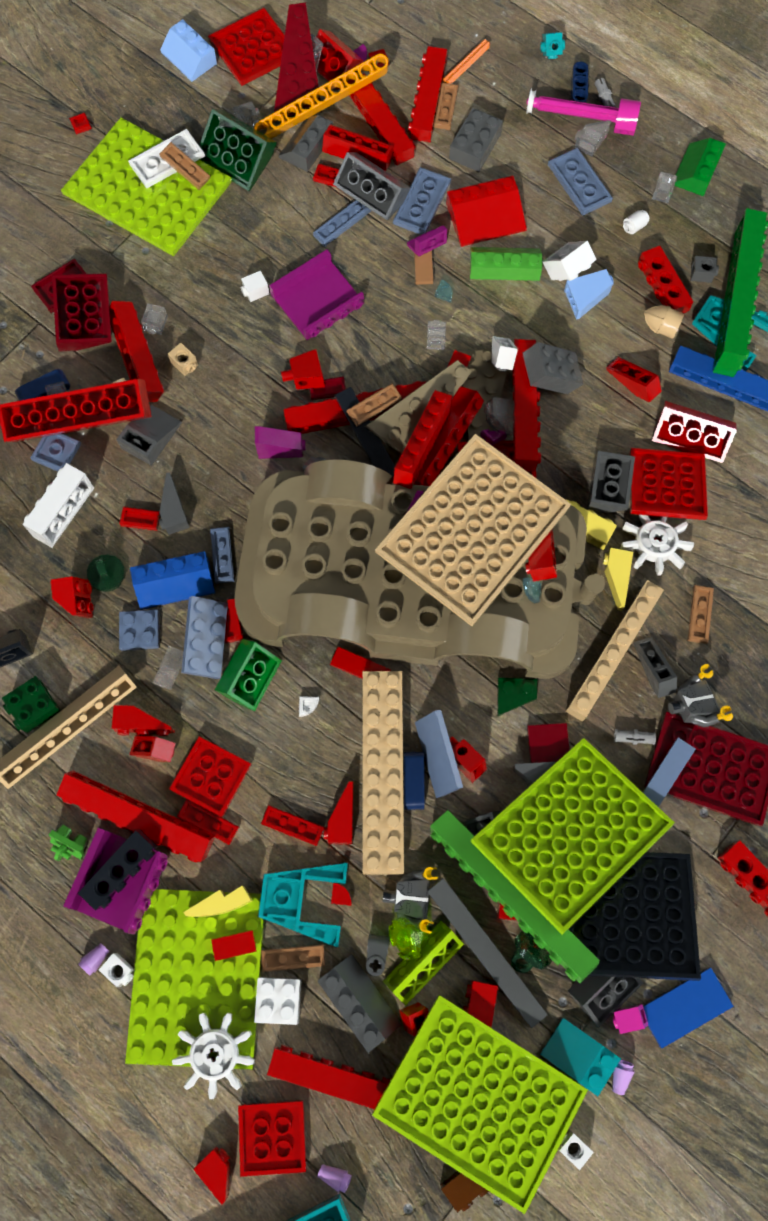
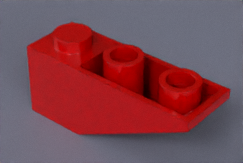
M113 706L111 729L117 732V735L128 736L129 733H137L139 736H149V733H157V736L165 737L169 736V733L175 734V730L135 706Z

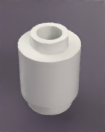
M637 210L625 218L623 221L624 230L629 234H634L645 227L649 222L648 213L645 210Z

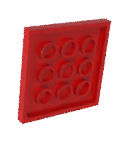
M265 8L208 36L209 42L241 86L280 67L285 35Z
M639 448L630 449V456L635 457L630 493V514L698 520L707 519L705 454Z

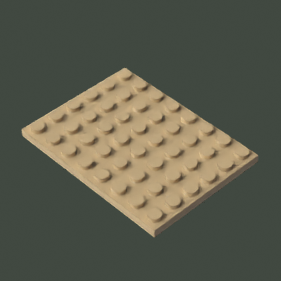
M475 434L379 544L375 552L473 627L567 512L571 504Z

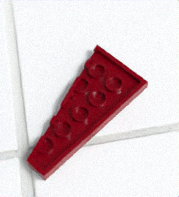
M306 2L290 4L288 7L274 113L319 88ZM306 104L303 106V109L307 110L311 105ZM292 112L288 114V117L296 116V113Z

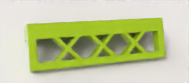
M442 921L383 980L384 984L405 1006L464 945ZM454 939L456 943L450 949H446L447 944ZM435 956H440L438 962L432 964V959ZM421 971H425L424 976L417 980V975ZM406 987H410V991L403 997L400 993Z

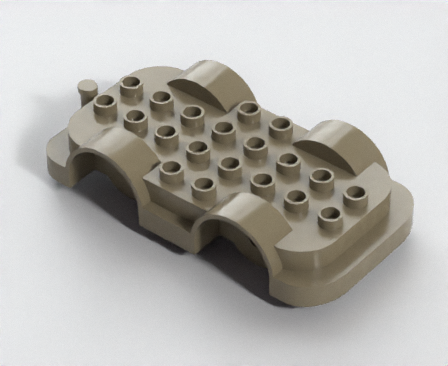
M323 460L308 465L304 472L292 470L277 472L264 480L256 490L248 512L235 588V607L238 618L246 633L253 640L264 645L283 647L284 639L290 636H323L360 645L369 651L370 658L438 666V661L448 656H487L508 660L525 667V677L550 679L564 673L576 655L579 617L577 614L571 613V607L580 604H591L597 594H600L605 588V580L599 574L587 576L584 583L574 578V571L579 570L584 561L587 527L582 514L571 505L553 527L557 578L533 582L531 574L526 572L524 563L472 627L375 552L379 544L405 516L417 490L425 492L430 486L413 485L412 489L394 484V477L375 466L350 460Z

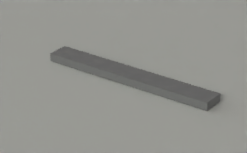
M442 878L428 889V894L530 1028L537 1025L548 1014L445 879Z

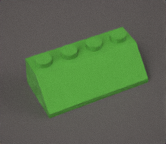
M470 247V279L540 281L542 272V252L540 248Z

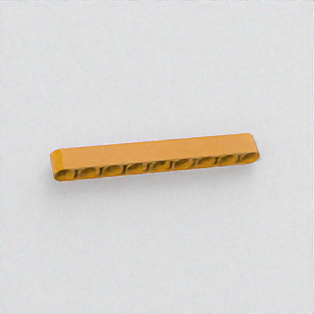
M378 54L257 122L254 129L257 131L261 129L267 130L264 135L271 139L384 76L388 72V58L384 54ZM383 63L385 66L380 68L377 64ZM368 71L370 74L368 76L362 75V72ZM353 79L355 83L348 84L347 81ZM334 88L340 89L337 93H334L332 90ZM319 96L325 97L324 101H319L317 99ZM304 105H311L309 109H303ZM292 112L296 113L295 117H288V114ZM275 121L281 122L279 126L273 125Z

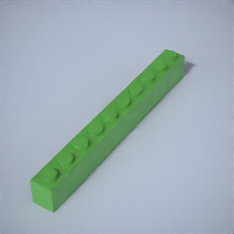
M449 810L430 826V836L437 844L441 843L445 847V852L451 858L455 857L460 862L459 866L466 873L470 872L474 876L473 879L481 888L484 886L489 891L488 895L494 902L497 903L499 901L504 906V912L510 918L514 917L519 922V927L525 933L529 932L534 937L533 940L541 949L545 948L550 953L549 957L555 964H561L566 969L565 973L572 981L577 980L581 983L598 966L600 960L570 930H567L562 935L471 843L474 835Z

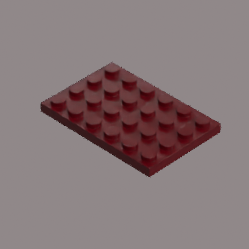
M666 711L644 787L647 786L676 739L680 738L696 749L667 795L762 827L768 808V745L712 726L701 727L692 723H685L681 716Z

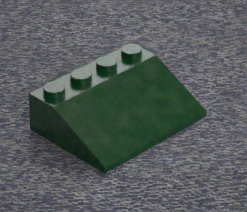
M212 109L199 145L205 157L199 160L230 176L231 181L250 191L270 161L277 142L222 109Z

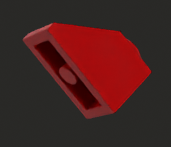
M135 736L129 755L158 762H171L176 743L159 737Z
M216 1146L193 1170L222 1205L228 1198L230 1162L228 1160L230 1158L224 1149H218Z

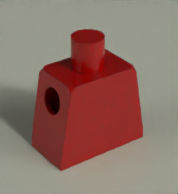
M316 349L290 358L291 369L281 371L283 382L294 380L295 387L298 390L325 387Z
M452 736L449 739L457 767L473 783L487 771L486 760L465 739L458 742Z

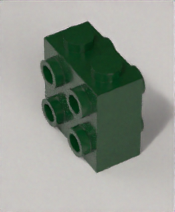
M34 676L2 697L5 703L3 708L9 715L12 714L15 719L12 721L19 731L22 730L26 733H29L61 711L42 680L37 676Z

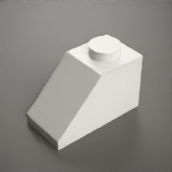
M492 337V363L499 371L513 370L518 349L509 338Z

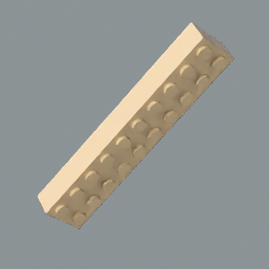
M363 671V875H404L402 671Z

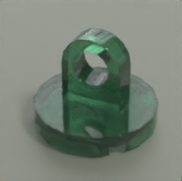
M109 554L94 558L87 569V579L90 584L102 592H109L119 588L126 576L125 567L121 560Z
M521 931L515 938L517 951L512 956L511 965L515 971L520 973H526L533 967L541 970L546 969L552 962L549 957L550 953L545 948L541 949L533 940L534 937L529 932L524 933V931ZM523 958L527 961V964H519L517 959Z

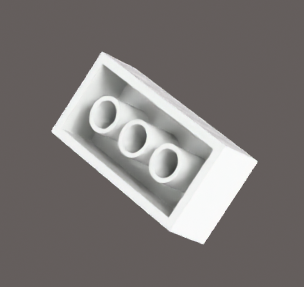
M67 463L58 471L55 480L47 486L42 498L37 500L32 512L27 514L24 519L23 526L34 538L53 548L94 489L86 474Z

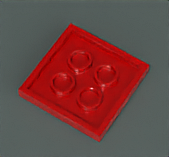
M199 736L169 790L223 818L252 764Z
M304 1100L238 1105L240 1177L307 1171Z

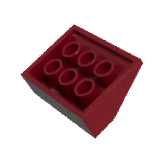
M107 274L52 275L55 335L58 351H78L111 343Z

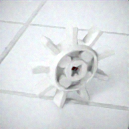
M638 515L643 524L640 528L625 522L622 530L636 537L634 541L622 542L620 549L626 551L637 550L640 556L635 561V569H638L645 560L655 562L656 574L661 576L664 570L663 562L668 559L679 569L684 566L685 561L675 551L676 549L691 551L694 547V542L682 541L678 538V534L686 530L687 522H683L673 528L666 523L668 517L660 516L659 521H651L648 515Z
M228 1012L224 1016L220 1029H211L206 1013L199 1014V1022L203 1033L198 1037H194L184 1030L178 1033L182 1040L192 1045L190 1055L178 1056L172 1060L173 1065L191 1063L195 1071L184 1085L186 1090L193 1087L200 1077L209 1080V1099L216 1098L217 1080L226 1077L231 1086L236 1090L242 1086L232 1070L237 1063L244 1065L255 1064L254 1058L239 1055L238 1044L247 1040L252 1033L250 1030L244 1031L235 1038L228 1033V1027L232 1022L233 1014ZM213 1048L215 1052H219V1056L216 1057V1060L214 1057H210V1053L213 1051Z

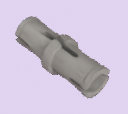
M601 78L602 83L600 79H597L594 84L599 93V100L602 101L604 106L615 108L616 105L611 97L612 92L608 89L605 79Z
M615 729L614 742L632 743V745H637V743L655 745L656 733L641 732L637 729L632 731Z

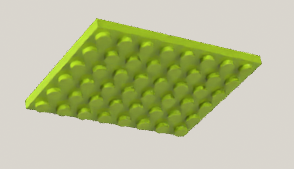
M120 118L61 191L63 195L168 254L175 256L231 184L232 179L210 165L197 160L195 163L210 175V179L200 190L178 172L146 189L129 165L128 160L164 140Z
M583 738L471 839V843L563 935L675 822Z
M164 889L153 891L150 898L151 904L148 910L144 912L142 925L138 930L125 1064L192 1067L191 1063L173 1065L172 1060L178 1056L190 1055L192 1045L182 1040L178 1033L184 1030L194 1037H198L203 1033L199 1022V1014L206 1013L211 1029H220L224 1016L228 1012L233 1014L232 1022L227 1032L235 1038L242 1032L250 1030L252 1035L247 1040L238 1044L239 1055L255 1057L257 1023H254L257 979L260 977L264 926V919L258 917L261 894L249 893L253 900L252 902L228 913L206 917H188L183 912L215 892ZM253 930L257 952L215 961L212 939ZM213 1048V1051L210 1053V1057H214L216 1060V1057L219 1056V1052H215ZM237 1063L234 1069L253 1070L254 1065Z
M438 995L373 1110L372 1116L525 1214L588 1089Z

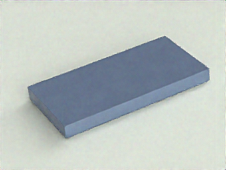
M578 147L548 161L549 168L582 216L612 202V196Z
M420 167L404 203L393 220V224L420 235L426 233L446 194L451 178Z
M435 710L416 721L415 725L436 798H441L463 788L442 711Z

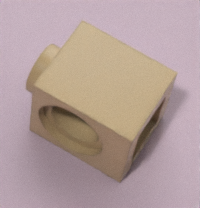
M182 343L168 353L170 362L184 376L193 372L198 366L196 357Z

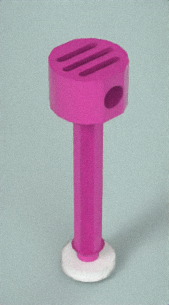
M532 88L526 101L528 105L527 113H531V116L533 108H536L538 111L615 122L614 133L632 136L635 133L641 101L623 98L620 100L619 108L544 96L536 97V90L532 91Z

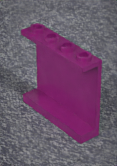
M327 249L269 285L271 296L306 340L316 337L322 330L330 328L336 321L344 319L350 312L358 310L364 304L363 292L357 294L332 263L331 253Z
M98 828L63 906L124 930L123 932L135 935L142 925L144 912L148 910L151 904L150 898L153 891L159 885V877L167 866L169 855L154 850L156 852L155 855L148 862L144 860L140 865L142 869L133 878L130 876L125 881L127 883L125 888L120 893L115 892L111 896L112 902L105 909L101 907L95 911L78 892L127 840ZM132 849L129 856L133 861H136L138 853ZM117 865L115 872L118 876H122L124 869L122 866ZM103 881L101 889L108 892L109 884Z

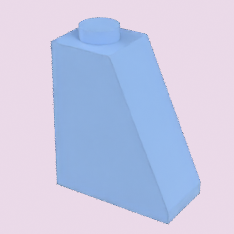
M607 269L566 281L564 291L576 320L580 319L610 293L613 286V278L608 274Z

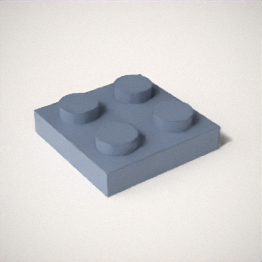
M158 610L119 612V649L121 651L159 648Z

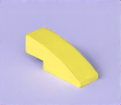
M245 886L237 888L228 895H225L223 890H218L183 913L188 917L215 916L241 908L253 900Z

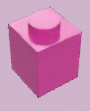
M642 1004L617 1009L614 1012L613 1023L615 1028L619 1029L620 1034L645 1029L649 1026Z

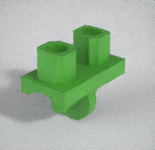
M62 825L56 832L52 830L49 837H51L50 843L53 844L51 851L56 853L54 859L60 861L64 857L69 860L71 855L81 860L84 857V849L88 843L87 838L78 834L74 841H71L68 838L72 834V830L65 825Z

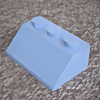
M183 19L169 29L160 51L191 82L217 64L214 48Z

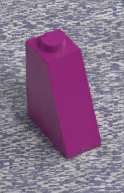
M255 426V446L259 459L303 457V451H306V440H302L301 433Z

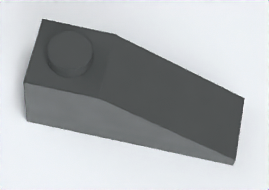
M170 472L166 473L160 506L162 519H159L162 530L166 529L168 535L190 528Z
M649 637L634 642V647L645 674L657 697L661 698L676 693L677 676L653 638Z

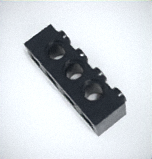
M140 829L135 830L78 894L95 911L101 907L105 909L113 900L111 896L115 892L120 893L127 885L125 881L130 876L133 878L142 869L140 867L144 860L148 862L155 855L154 849L157 845ZM132 849L138 853L136 861H133L129 856ZM117 865L122 866L124 869L122 876H118L115 872ZM103 881L109 884L108 892L101 889Z

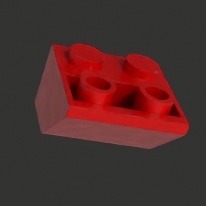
M73 576L51 579L52 599L72 616L93 618L94 606L91 602L90 594L92 593V587L89 580Z

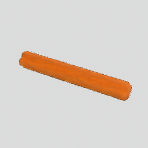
M486 39L482 40L443 78V83L452 84L489 49V41Z

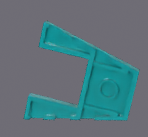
M710 295L693 320L692 325L717 346L724 299ZM760 310L755 312L752 316L754 325L768 332L767 313ZM749 352L747 360L743 361L742 369L744 371L748 370L757 355Z
M348 863L264 874L258 917L331 946L338 947L341 926L301 922L300 915L305 880L345 884Z

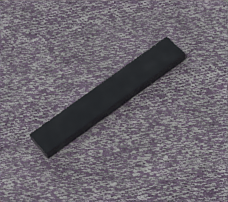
M349 387L336 394L335 399L372 465L394 477L395 465L380 438L365 427L370 423V420L356 427L346 412L349 408L359 403L352 388Z

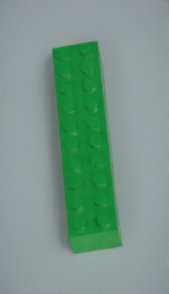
M746 208L735 231L713 373L734 377L737 371H741L743 361L747 360L750 349H747V346L752 338V334L749 333L754 324V319H752L756 310L754 301H756L758 296L756 287H758L760 282L758 273H760L763 262H760V259H762L765 248H762V245H764L767 237L764 234L768 227V221L766 220L767 212Z

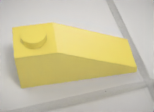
M610 548L609 552L604 554L602 564L605 565L604 572L617 610L622 611L626 603L633 552Z

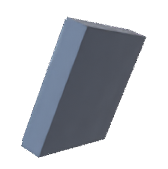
M65 434L42 437L30 458L32 461L58 472L66 463L70 465L81 446V442Z

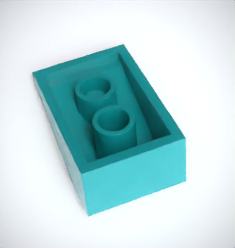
M562 1018L540 1055L597 1097L621 1060L613 1052L564 1018Z

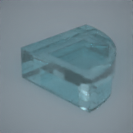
M441 280L435 292V297L451 303L452 288L446 281Z
M523 578V588L526 596L531 602L539 603L541 583L533 582L531 578Z

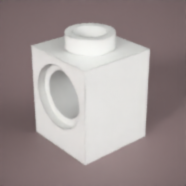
M113 953L99 969L116 987L126 986L134 977L132 975L134 968L118 953ZM118 965L123 968L121 977H117L114 973Z
M571 1130L566 1133L558 1148L579 1170L594 1153ZM571 1143H577L578 1151L570 1154L568 1146Z

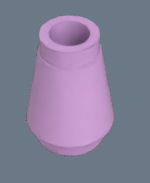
M100 943L83 956L78 965L90 976L93 972L96 973L110 951Z
M620 1060L613 1072L612 1091L614 1093L625 1095V1091L635 1072L632 1063L625 1060Z
M323 1164L319 1170L318 1178L339 1193L341 1191L345 1193L352 1175L348 1174L347 1170Z

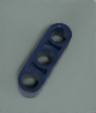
M580 61L575 63L573 67L570 101L586 103L588 97V65Z
M56 369L18 387L15 390V394L18 400L21 401L64 393L70 389L71 385L63 370Z
M404 752V810H424V752Z

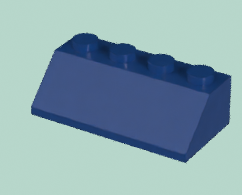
M205 551L130 567L133 587L141 610L188 600L191 596L202 597L215 594L209 558Z

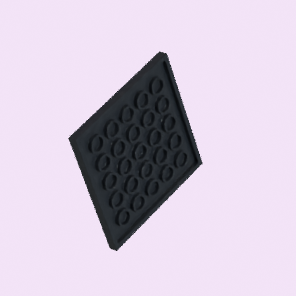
M646 852L568 929L600 960L598 966L588 976L701 980L690 854Z

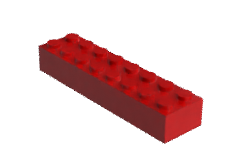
M141 379L0 404V424L4 442L24 441L152 417L145 380Z

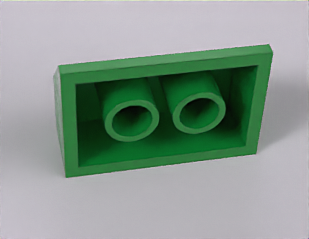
M712 138L690 143L672 185L704 197L726 143Z
M242 639L215 691L255 711L282 660L256 642Z

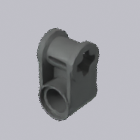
M369 934L366 970L371 976H379L384 972L389 947V936ZM374 960H377L378 965L382 967L377 972H373V968L369 967L370 964L374 963Z

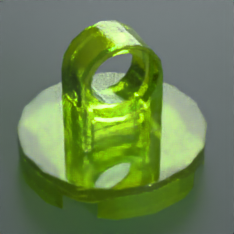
M404 917L393 920V924L389 926V937L392 946H397L400 951L397 954L402 959L410 961L416 958L421 951V941L427 939L429 934L417 930Z

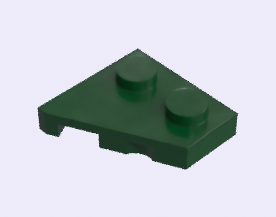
M498 678L497 716H502L504 713L537 700V679Z

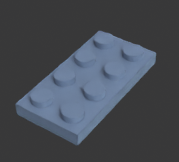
M195 596L189 597L181 673L213 679L221 678L228 603Z

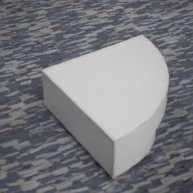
M300 696L299 717L311 714L317 708L320 698Z

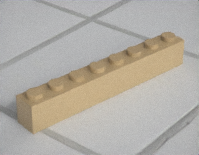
M649 580L645 582L566 710L567 713L582 722L585 720L664 589Z
M117 666L0 758V782L7 789L12 787L134 690L136 685L124 670Z

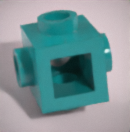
M562 32L542 34L543 42L540 43V50L543 56H548V59H556L558 55H562L563 50H565V40L562 39Z

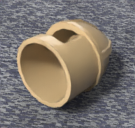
M660 305L646 310L644 316L646 323L652 331L673 339L682 322L684 313L674 310L670 306Z

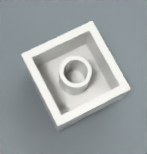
M588 241L568 242L542 262L551 280L571 281L578 277V273L589 269L591 264L596 261V258Z
M259 977L257 979L254 1023L299 1024L302 979Z

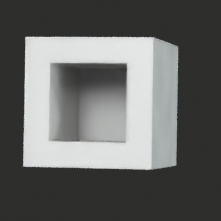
M261 271L241 279L243 285L240 287L244 297L247 296L250 302L269 295L268 284Z

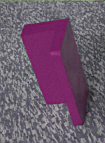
M442 225L408 241L407 246L419 257L447 243V228Z

